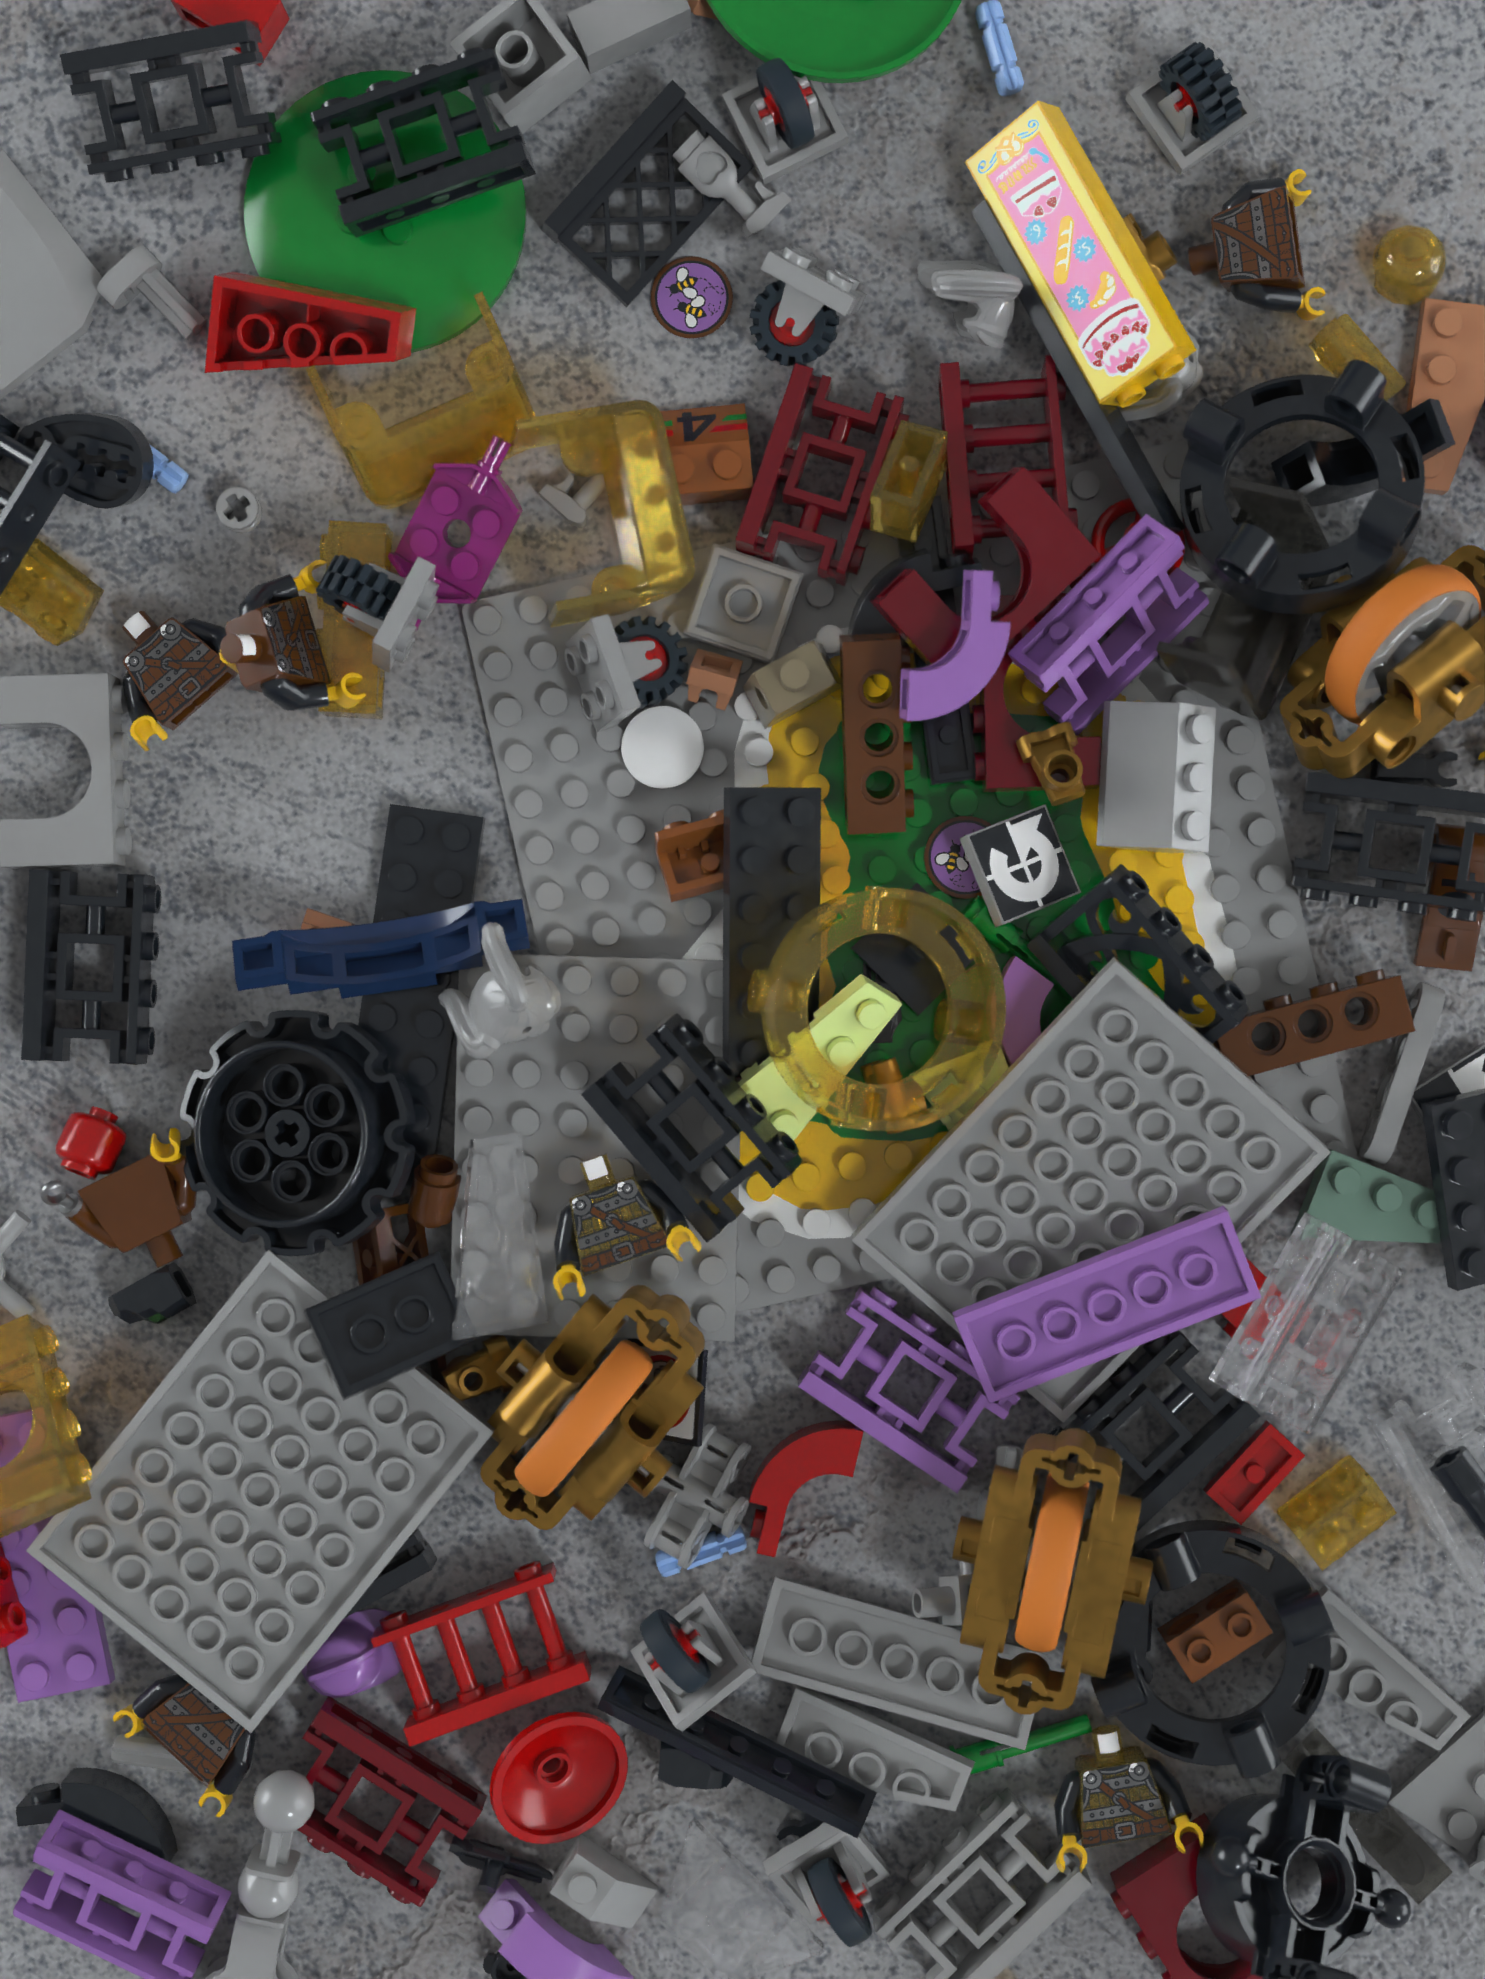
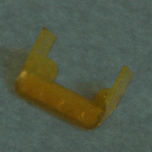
M483 292L475 294L474 298L492 340L474 348L467 357L465 371L473 391L385 429L374 408L363 402H350L337 407L328 384L315 365L306 369L331 429L368 500L376 507L393 509L423 496L436 470L432 468L434 463L477 464L479 460H482L493 435H497L512 444L504 460L528 450L538 439L539 422Z
M633 400L515 421L510 439L512 444L511 452L558 444L562 462L571 473L581 477L603 474L623 563L622 565L610 566L601 570L592 582L591 595L556 601L548 617L550 628L589 621L591 618L609 614V617L621 615L678 593L687 587L695 573V560L664 419L655 405L645 400Z

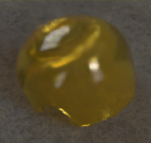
M1403 225L1387 231L1375 247L1371 263L1375 273L1374 287L1379 294L1395 304L1413 305L1423 301L1425 298H1429L1439 284L1445 270L1446 255L1443 243L1427 227Z

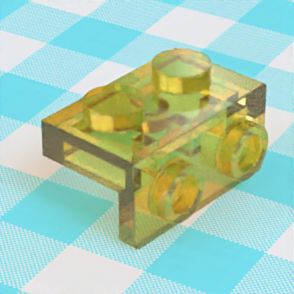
M1343 314L1338 319L1334 318L1320 330L1308 345L1314 352L1320 365L1331 372L1336 378L1340 376L1348 362L1354 359L1367 362L1377 368L1387 381V385L1384 388V400L1386 401L1406 384L1404 378L1348 314Z
M36 538L2 592L0 606L14 613L32 627L38 636L55 646H59L84 632L104 590Z
M1347 1455L1279 1507L1277 1514L1293 1532L1312 1560L1323 1571L1334 1561L1343 1557L1347 1551L1365 1537L1379 1529L1396 1514V1511L1375 1480L1351 1455Z

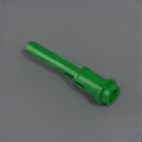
M979 895L975 897L960 916L966 921L965 928L970 930L973 927L995 945L1002 954L1008 951L1055 984L1053 988L1071 1002L1073 998L1026 946L1028 942L1021 937L1023 930L1020 927H1016L1012 922L995 927L984 899Z
M1086 1713L1030 1731L1025 1750L987 1739L957 1749L950 1745L949 1750L975 1761L970 1774L972 1775L994 1767L1004 1766V1759L1093 1731Z

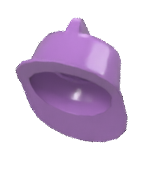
M372 1608L355 1612L344 1618L303 1668L302 1674L309 1686L321 1695L340 1698L360 1693L382 1684L397 1675L401 1670V1666L392 1641L373 1648L371 1637L376 1627L381 1626L379 1620L392 1613Z

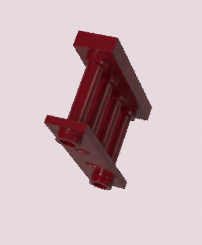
M1045 355L1041 378L969 383V379H960L959 362L940 363L938 391L952 553L967 552L968 559L973 556L974 544H982V539L1008 537L993 519H981L980 515H972L971 499L978 498V493H987L1008 473L977 474L976 469L968 470L967 453H974V448L1047 442L1049 468L1027 471L1042 488H1051L1054 502L1078 528L1076 507L1068 508L1059 401H1065L1066 382L1061 373L1056 372V365L1051 355ZM1043 397L1045 423L974 429L973 424H964L963 408H970V403Z

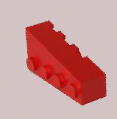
M238 272L214 275L205 373L396 362L411 356L416 308Z

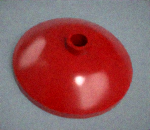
M563 1712L536 1721L513 1738L501 1753L493 1769L489 1792L491 1805L497 1819L511 1835L534 1844L558 1843L586 1832L605 1817L615 1805L623 1790L628 1772V1757L624 1743L616 1730L608 1722L593 1714Z

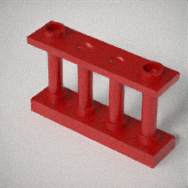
M540 1561L530 1562L513 1571L515 1576L411 1615H408L406 1610H401L379 1620L381 1626L376 1627L371 1637L373 1648L392 1641L415 1705L411 1710L412 1715L408 1716L403 1728L409 1747L590 1681L592 1667L587 1653L582 1651L573 1654L572 1650L566 1649L544 1585L555 1580L556 1568L554 1562L544 1566L541 1565ZM524 1592L527 1594L549 1658L546 1659L547 1665L529 1671L527 1666H522L499 1603ZM478 1609L482 1610L505 1673L501 1676V1682L484 1687L482 1682H477L454 1619ZM435 1625L438 1628L460 1689L456 1693L457 1698L441 1704L438 1699L432 1698L410 1634Z

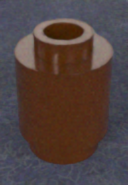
M438 1154L427 1155L421 1159L420 1164L414 1169L407 1211L409 1216L423 1227L438 1228L452 1221V1212L458 1198L461 1175H457L458 1164L450 1157Z

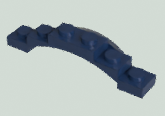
M517 899L496 903L478 901L447 910L390 921L333 928L270 931L264 936L232 940L236 985L238 991L288 984L290 995L339 988L341 999L437 985L436 973L483 967L482 955L485 954L481 944L482 928L489 922L498 923L503 927L506 943L510 951L530 949L523 900Z

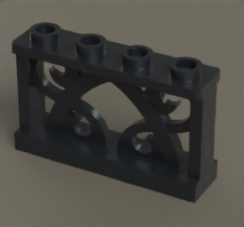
M1123 864L1116 867L1063 913L1043 927L1026 945L1073 999L1099 973L1090 963L1091 961H1098L1100 963L1103 961L1098 951L1103 952L1107 963L1113 957L1119 961L1115 950L1137 951L1160 958L1162 960L1165 980L1163 1001L1178 1014L1180 1009L1187 1014H1200L1204 1009L1198 1008L1193 1003V996L1200 994L1215 1009V1018L1208 1024H1194L1187 1021L1211 1044L1239 1025L1249 1010L1245 995L1234 982L1230 980L1225 981L1213 967L1214 962L1210 954L1201 945L1193 944L1181 931L1180 921L1175 914L1166 907L1161 908L1150 896L1148 885L1144 879L1135 871H1128ZM1116 898L1131 914V918L1127 921L1120 920L1116 916L1114 909L1108 921L1111 930L1104 931L1098 916L1100 903L1105 899ZM1085 912L1087 923L1092 933L1070 940L1063 930ZM1142 927L1147 933L1139 932ZM1184 975L1189 980L1186 983H1184Z

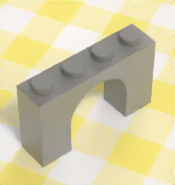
M594 0L567 13L571 35L590 74L692 27L691 8L687 0Z
M109 673L0 676V726L8 729H69L85 745L92 767L88 790L82 800L70 811L51 818L0 819L1 868L15 870L126 866L125 855L131 854L132 836L129 827L124 825V808H129L131 792L128 780H123V761H127L129 758V740L127 734L122 732L121 714L127 712L124 685H120L119 678Z

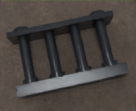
M1 414L0 461L5 455L27 470L13 493L0 486V509H2L0 513V596L82 464L48 440L44 441L38 453L18 442L14 438L20 427Z

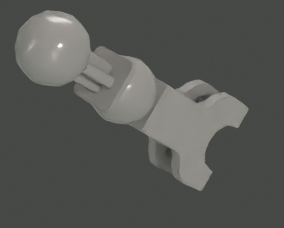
M277 1770L267 1776L256 1789L254 1794L255 1816L265 1828L262 1843L254 1845L238 1880L241 1904L236 1915L230 1949L221 1952L209 1963L205 1979H299L295 1969L286 1961L283 1953L290 1908L299 1892L296 1869L301 1854L296 1850L290 1849L293 1831L302 1827L310 1819L315 1808L313 1786L300 1773L293 1770Z

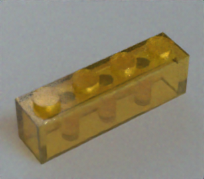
M329 520L328 534H322L320 538V560L326 561L327 570L335 555H345L349 559L352 557L359 560L363 565L370 562L391 572V562L388 559V555L392 553L393 532L386 523ZM317 595V606L319 610H324L323 628H317L316 633L331 683L326 685V687L335 686L343 676L353 672L360 674L363 679L354 686H346L347 691L353 695L366 694L355 707L343 708L334 700L329 701V706L318 707V711L328 717L383 719L385 670L372 664V642L375 637L343 620V614L334 610V606L327 605L323 598Z

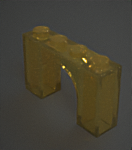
M28 1314L0 1326V1395L11 1392H23L28 1397L32 1409L31 1431L24 1447L12 1461L0 1468V1538L92 1499L88 1481L92 1479L91 1468L85 1456L80 1453L77 1437L81 1435L80 1425L74 1413L69 1410L66 1394L70 1392L69 1383L63 1370L58 1367L55 1352L59 1350L57 1337L49 1325L44 1326Z

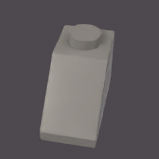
M580 1834L554 1872L550 1893L589 1920L632 1929L658 1891V1886Z

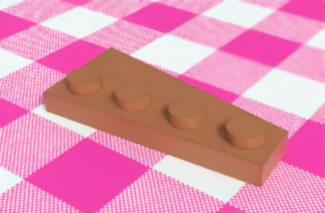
M1425 298L1420 303L1407 411L1428 399L1439 400L1456 443L1423 462L1425 472L1424 493L1444 495L1449 491L1485 399V305Z

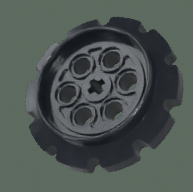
M309 1010L271 1012L268 1016L266 1028H264L260 1021H244L219 1038L209 1049V1053L213 1058L212 1068L196 1069L193 1072L185 1090L180 1110L181 1120L187 1121L191 1126L189 1138L180 1142V1153L186 1157L183 1169L192 1191L206 1190L209 1193L211 1202L206 1209L208 1216L223 1231L239 1242L256 1241L261 1236L264 1240L266 1252L270 1250L275 1255L306 1256L321 1253L325 1250L326 1238H329L334 1246H343L358 1240L371 1231L385 1217V1212L381 1208L382 1197L391 1198L401 1195L409 1178L415 1156V1147L406 1143L403 1138L404 1129L416 1122L412 1096L402 1073L387 1074L384 1071L383 1062L388 1055L387 1050L371 1034L352 1022H338L332 1030L327 1013ZM292 1073L297 1077L299 1083L298 1090L294 1096L289 1092L287 1086L288 1079ZM333 1093L337 1096L340 1107L335 1117L328 1109V1100ZM255 1101L259 1103L262 1112L258 1123L254 1121L251 1114L252 1105ZM336 1141L341 1145L344 1154L340 1165L332 1157V1147ZM258 1149L265 1156V1166L262 1171L255 1163V1155ZM299 1169L302 1170L306 1177V1187L303 1192L298 1189L295 1182V1176Z

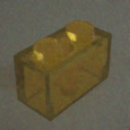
M901 420L870 495V530L917 542L946 469L947 431Z

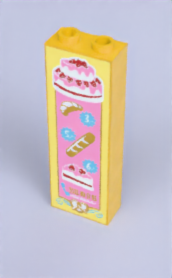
M1038 100L967 159L965 164L985 200L988 202L1099 404L1125 408L1142 399L1146 395L1144 388L1158 378L1163 380L1179 372L1185 366L1184 359L1197 349L1062 111L1057 106Z

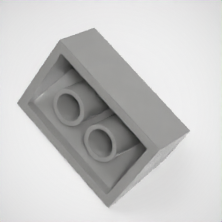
M1104 701L1096 846L1161 853L1209 852L1216 723L1215 707L1179 702Z

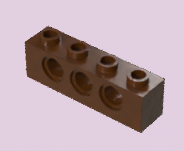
M898 633L839 635L845 825L848 835L906 832V818L914 817L913 789H905L904 771L913 770V749L911 741L904 742L903 723H911L912 721L899 718L901 668H911L909 645L901 646V639ZM874 674H881L889 679L887 691L878 697H871L863 692L864 682ZM874 723H884L890 727L889 737L881 744H871L864 739L867 728ZM875 771H886L892 776L889 786L882 791H872L866 787L867 778Z
M1378 969L1356 975L1355 980L1357 984L1339 989L1337 981L1308 988L1311 996L1308 998L1292 1001L1291 994H1285L1263 1000V1010L1246 1014L1239 1025L1228 1031L1212 1043V1045L1247 1076L1411 1033L1416 1030L1401 975L1385 976L1384 970ZM1354 997L1360 1000L1364 1007L1363 1018L1356 1024L1350 1023L1345 1016V1006ZM1307 1010L1312 1011L1318 1019V1028L1309 1037L1304 1036L1298 1027L1299 1017ZM1264 1022L1271 1028L1273 1036L1269 1046L1260 1050L1252 1041V1031L1256 1025Z

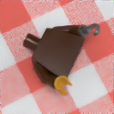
M170 1128L169 1144L161 1143L157 1139V1135L153 1133L151 1136L150 1155L78 1190L79 1195L62 1192L55 1196H49L48 1193L52 1189L62 1186L59 1180H53L42 1187L40 1197L48 1205H59V1211L81 1231L111 1249L118 1248L122 1253H126L146 1244L157 1268H160L183 1256L171 1230L192 1220L191 1212L196 1206L197 1192L192 1191L183 1169L186 1157L180 1153V1131L177 1128Z

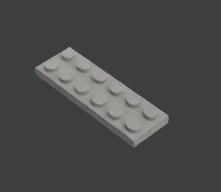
M776 1576L773 1577L751 1662L757 1670L756 1674L1018 1749H1026L1034 1713L1030 1715L1019 1714L1006 1704L1003 1697L990 1694L980 1686L978 1673L983 1649L960 1644L961 1629L947 1625L942 1626L940 1623L917 1618ZM1006 1642L1003 1654L998 1653L999 1657L1009 1660L1024 1652L1035 1653L1046 1662L1049 1655ZM1022 1681V1684L1032 1686L1031 1682Z

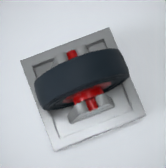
M775 58L762 64L756 70L757 77L721 94L722 103L763 185L848 144V135L822 82L808 80L806 76L802 78L794 76L781 58Z
M704 1592L674 1616H671L662 1609L654 1611L640 1625V1631L644 1640L630 1650L672 1724L681 1731L687 1729L757 1673V1670L713 1599Z
M823 1822L818 1828L795 1842L784 1846L780 1851L762 1861L767 1876L809 1924L818 1921L822 1930L831 1926L840 1940L848 1947L858 1945L872 1935L871 1923L864 1905L873 1900L869 1888L890 1876V1873L883 1858L861 1832L858 1838H855Z

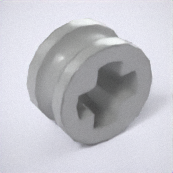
M231 487L218 497L216 513L219 520L229 530L236 533H247L259 525L262 518V506L260 501L249 490L242 487ZM237 499L242 504L248 500L250 502V505L245 509L248 517L242 521L236 516L231 520L228 517L233 512L231 503Z

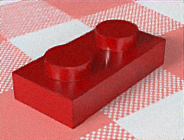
M1266 1420L1203 1490L1234 1520L1242 1525L1305 1455Z

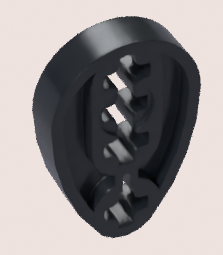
M102 413L63 414L34 422L25 426L19 432L17 441L37 453L41 447L35 445L36 437H42L43 442L48 440L82 463L63 493L76 501L103 509L128 505L139 499L151 482L154 468L151 447L140 429L122 417ZM85 448L86 453L92 456L107 454V458L115 462L129 460V464L136 467V474L128 476V471L120 468L105 471V465L98 462L85 464V460L78 457V450Z

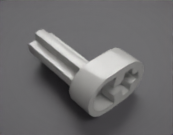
M144 245L135 247L103 276L97 286V292L116 310L126 306L141 292L186 340L193 335L196 336L207 320L160 272L162 263Z

